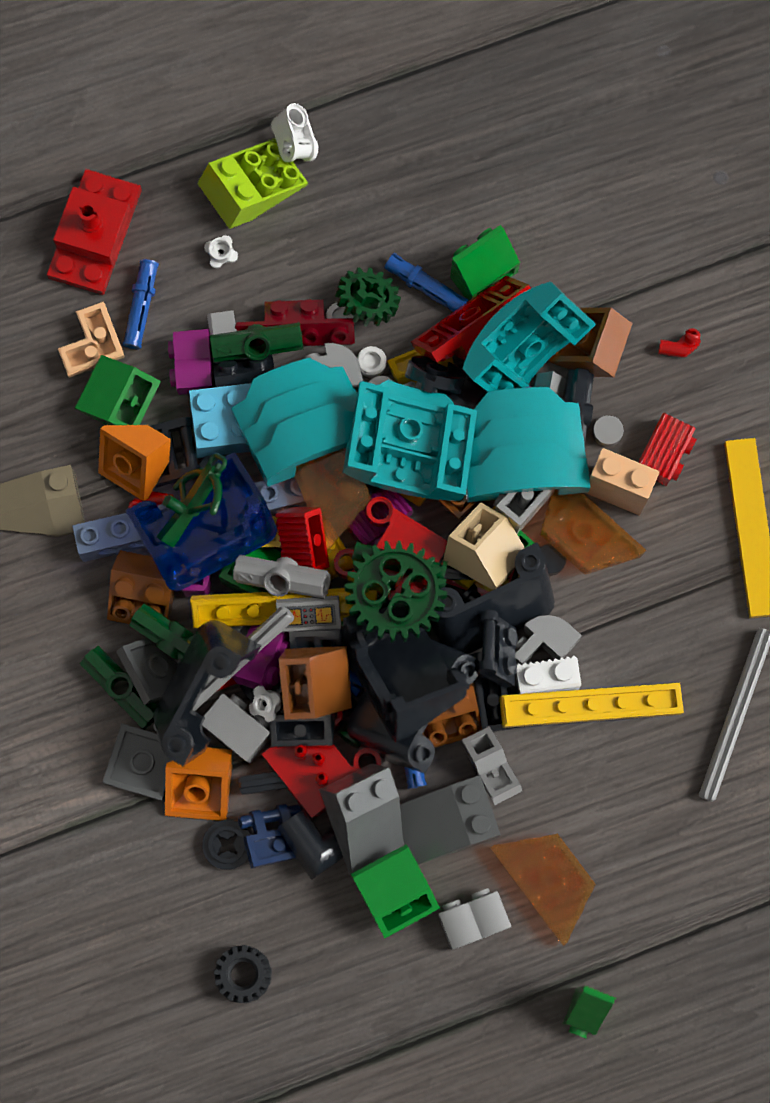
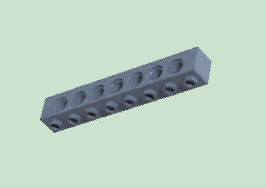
M311 470L295 473V477L269 487L266 486L264 481L222 490V499L216 515H210L209 510L199 512L200 514L192 518L185 530H202L209 533L251 523L252 517L272 516L279 511L281 512L292 507H318V498ZM214 492L208 495L203 505L212 503ZM162 504L72 525L78 554L82 561L86 562L116 555L120 550L129 552L162 544L164 542L156 536L175 512Z

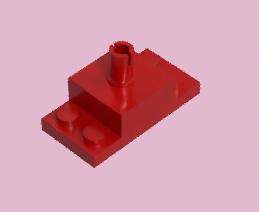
M85 169L79 188L72 187L53 241L56 250L47 272L48 279L100 295L105 294L142 191L141 185Z
M504 276L412 340L411 344L416 352L435 362L446 361L453 355L465 361L472 344L488 321L512 299L531 289L529 284L509 276Z

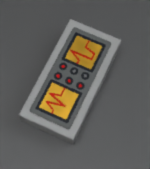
M326 596L324 599L306 597L276 600L277 610L280 607H286L294 616V620L281 632L341 629L339 596Z

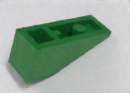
M588 986L576 987L563 1024L570 1026L568 1032L586 1039L588 1034L596 1035L616 998Z

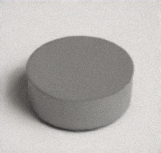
M603 416L594 425L593 437L601 446H615L623 436V425L614 416Z

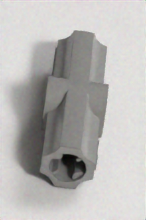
M239 555L233 570L234 580L237 583L263 587L274 596H284L290 592L324 599L328 594L330 585V573L328 571L299 566L297 562L288 557H281L277 561Z

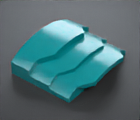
M551 281L540 284L512 299L488 321L472 344L465 359L463 370L474 382L488 392L529 387V383L536 373L555 353L569 343L576 345L596 324Z
M311 358L286 364L253 379L246 398L233 406L231 411L267 487L295 477L296 466L347 446L356 406L357 392L353 388L343 366L329 368Z
M387 380L380 385L360 381L342 472L364 483L396 493L428 499L460 501L466 495L477 410L454 405L446 394L426 392L391 380Z
M549 387L514 388L487 392L474 409L477 410L466 489L467 502L496 500L499 494L552 489H557L558 495L589 492L591 487L579 403L564 402Z

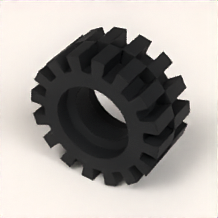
M248 945L234 946L228 951L226 950L218 959L216 969H214L215 983L220 993L227 999L237 1003H250L258 1000L266 993L272 980V968L266 956L258 949ZM239 962H248L255 969V979L249 986L239 987L231 979L232 968Z

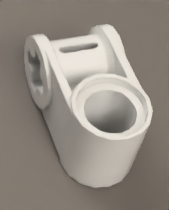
M294 103L290 104L271 122V129L275 135L280 156L286 162H292L295 159L311 162L317 156L318 144L314 138L308 114L302 106Z

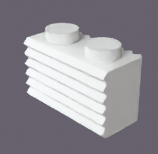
M573 655L572 658L567 656L566 659L561 657L560 660L555 658L553 661L549 659L547 662L542 660L541 663L536 661L535 664L530 662L529 665L526 663L520 665L518 663L515 674L517 694L580 689L581 678L577 657Z

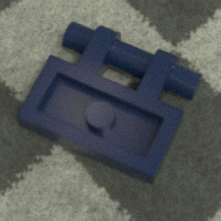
M281 804L277 805L273 810L261 812L258 809L250 811L249 815L238 817L241 829L252 827L254 830V835L243 838L251 869L297 859L279 830L267 832L265 824L278 821L281 825L301 811L298 804L291 806Z

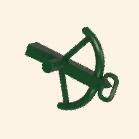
M218 453L213 454L205 468L190 470L173 485L175 491L180 490L181 501L171 495H167L164 498L163 505L175 513L156 536L159 540L174 548L192 518L198 516L199 512L209 510L210 515H216L222 499L220 476L227 465L225 457ZM216 458L222 461V465L217 463L213 466L212 463ZM198 477L186 495L185 484L191 479ZM214 488V496L212 503L203 505L206 498Z

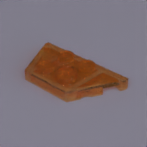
M346 447L296 466L295 478L307 507L320 506L327 549L335 544L334 542L345 529H348L356 516L365 509L372 499L364 482L342 472Z
M555 489L553 495L549 498L540 535L583 574H590L640 558L646 552L642 545L583 493L558 495V490Z
M558 834L493 845L490 848L552 933L562 946L567 944L596 885Z

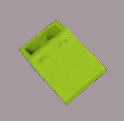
M276 138L208 163L197 184L227 227L231 229L260 216L307 186L308 182L293 161L286 162L281 158Z

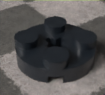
M413 356L408 362L405 377L421 383L420 389L426 392L437 393L438 389H442L450 393L461 394L466 372L451 362H448L446 367L425 356Z

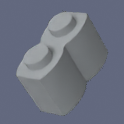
M489 888L472 894L473 901L461 905L459 899L442 906L444 912L439 913L438 917L451 951L511 928L498 891L490 893Z

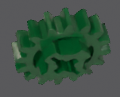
M357 267L355 274L349 270L345 277H341L335 297L339 298L337 306L345 307L343 315L351 314L354 316L352 322L356 323L360 319L363 320L364 326L367 327L369 321H373L374 325L378 327L381 321L388 323L391 316H395L401 297L397 295L399 288L391 287L393 279H383L382 271L376 275L373 274V270L370 267L367 272H363L360 267Z

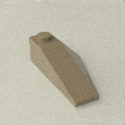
M71 465L36 472L0 484V530L60 537L74 534L72 525L85 523L76 473Z

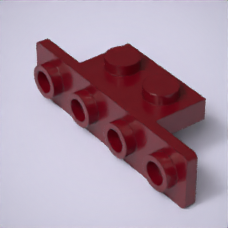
M324 299L265 302V321L236 322L235 329L241 331L254 324L270 327L300 322L303 346H320L326 343L340 345L355 343L353 318L324 319ZM253 339L252 341H250V343L254 346L262 345L264 341L261 339Z

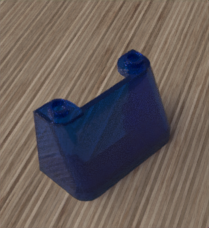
M235 452L225 457L227 465L220 476L222 499L216 515H210L209 510L199 512L198 516L192 518L175 547L169 546L156 537L175 512L167 507L160 510L153 501L139 502L125 510L167 587L171 590L176 591L187 588L233 563L239 555L245 556L266 545L276 536L277 527L266 501ZM218 460V461L215 463V464L220 463V464L222 465V461H221V460ZM214 488L206 498L203 505L212 503L214 496Z

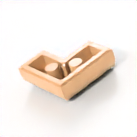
M104 301L76 311L86 338L58 348L69 378L94 369L100 355L114 360H120L125 357Z

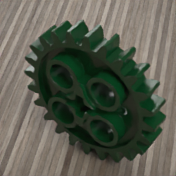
M385 541L384 550L380 551L376 545H373L372 556L363 551L361 553L363 563L353 562V568L356 572L347 573V579L353 583L345 584V591L352 594L345 597V603L355 604L349 609V615H360L356 620V625L360 626L367 623V635L375 629L378 631V640H381L386 633L389 634L391 643L394 642L396 635L399 634L402 640L407 642L409 632L416 638H419L420 627L430 631L431 625L428 620L438 622L439 615L435 611L444 610L445 604L439 600L446 599L447 592L440 590V588L446 586V579H437L442 574V568L432 569L435 558L431 557L425 560L424 548L416 554L413 552V543L405 550L402 549L401 541L397 542L395 549H391L388 541ZM388 565H393L400 572L395 576H389L383 569ZM412 570V574L402 584L401 594L397 592L383 614L379 613V610L389 600L390 590H395L406 571ZM414 582H420L425 586L426 590L421 593H415L409 586ZM370 590H377L382 594V598L377 601H371L365 594ZM396 607H403L408 611V615L404 618H397L391 611Z

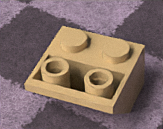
M480 502L449 535L443 561H448L449 566L495 590L515 570V557L525 547L508 518Z

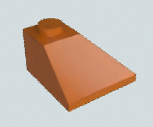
M104 425L100 428L98 473L142 501H145L149 498L169 463L171 439L148 425Z
M207 747L203 754L185 766H181L173 760L166 763L165 816L217 821L227 820L232 775V749Z

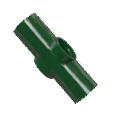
M300 322L270 327L254 324L246 330L210 335L214 362L248 357L252 360H262L269 354L304 350ZM253 339H261L264 341V343L259 346H254L250 343V341H252Z
M146 604L137 609L129 625L155 642L157 648L177 661L179 659L182 660L195 635L176 621L168 620L161 613Z
M99 645L88 652L79 663L86 672L143 730L152 725L157 705L154 702L147 705L143 704L129 675ZM118 681H127L129 683L127 692L122 695L115 694L113 691L114 685Z

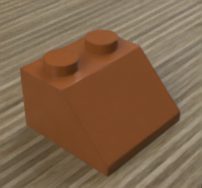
M580 308L596 325L576 345L569 343L549 359V362L570 370L586 369L594 377H614L632 323L612 308Z

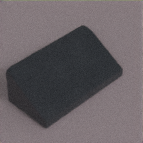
M276 713L275 720L270 721L271 747L333 745L335 713L315 719L289 720L284 719V713Z

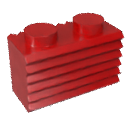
M663 413L639 463L660 471L656 481L665 486L668 485L671 479L677 481L684 467L679 461L683 453L690 454L697 440L692 437L696 428Z
M320 506L292 507L276 513V529L278 536H280V548H282L281 557L291 558L299 566L321 570L329 568Z

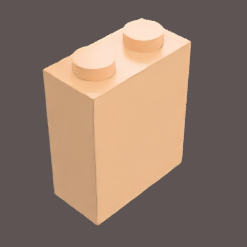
M602 448L590 477L591 488L586 494L640 516L660 471Z

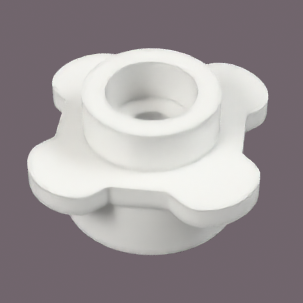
M224 235L215 238L212 241H208L204 246L205 252L209 253L211 257L210 264L214 268H220L222 264L227 262L234 263L238 259V253L233 250L232 239L229 236ZM219 250H224L223 254H219L218 252Z
M257 686L253 691L254 700L249 705V711L254 716L260 715L264 717L267 722L273 721L276 718V713L280 710L281 697L275 691H266L263 686Z

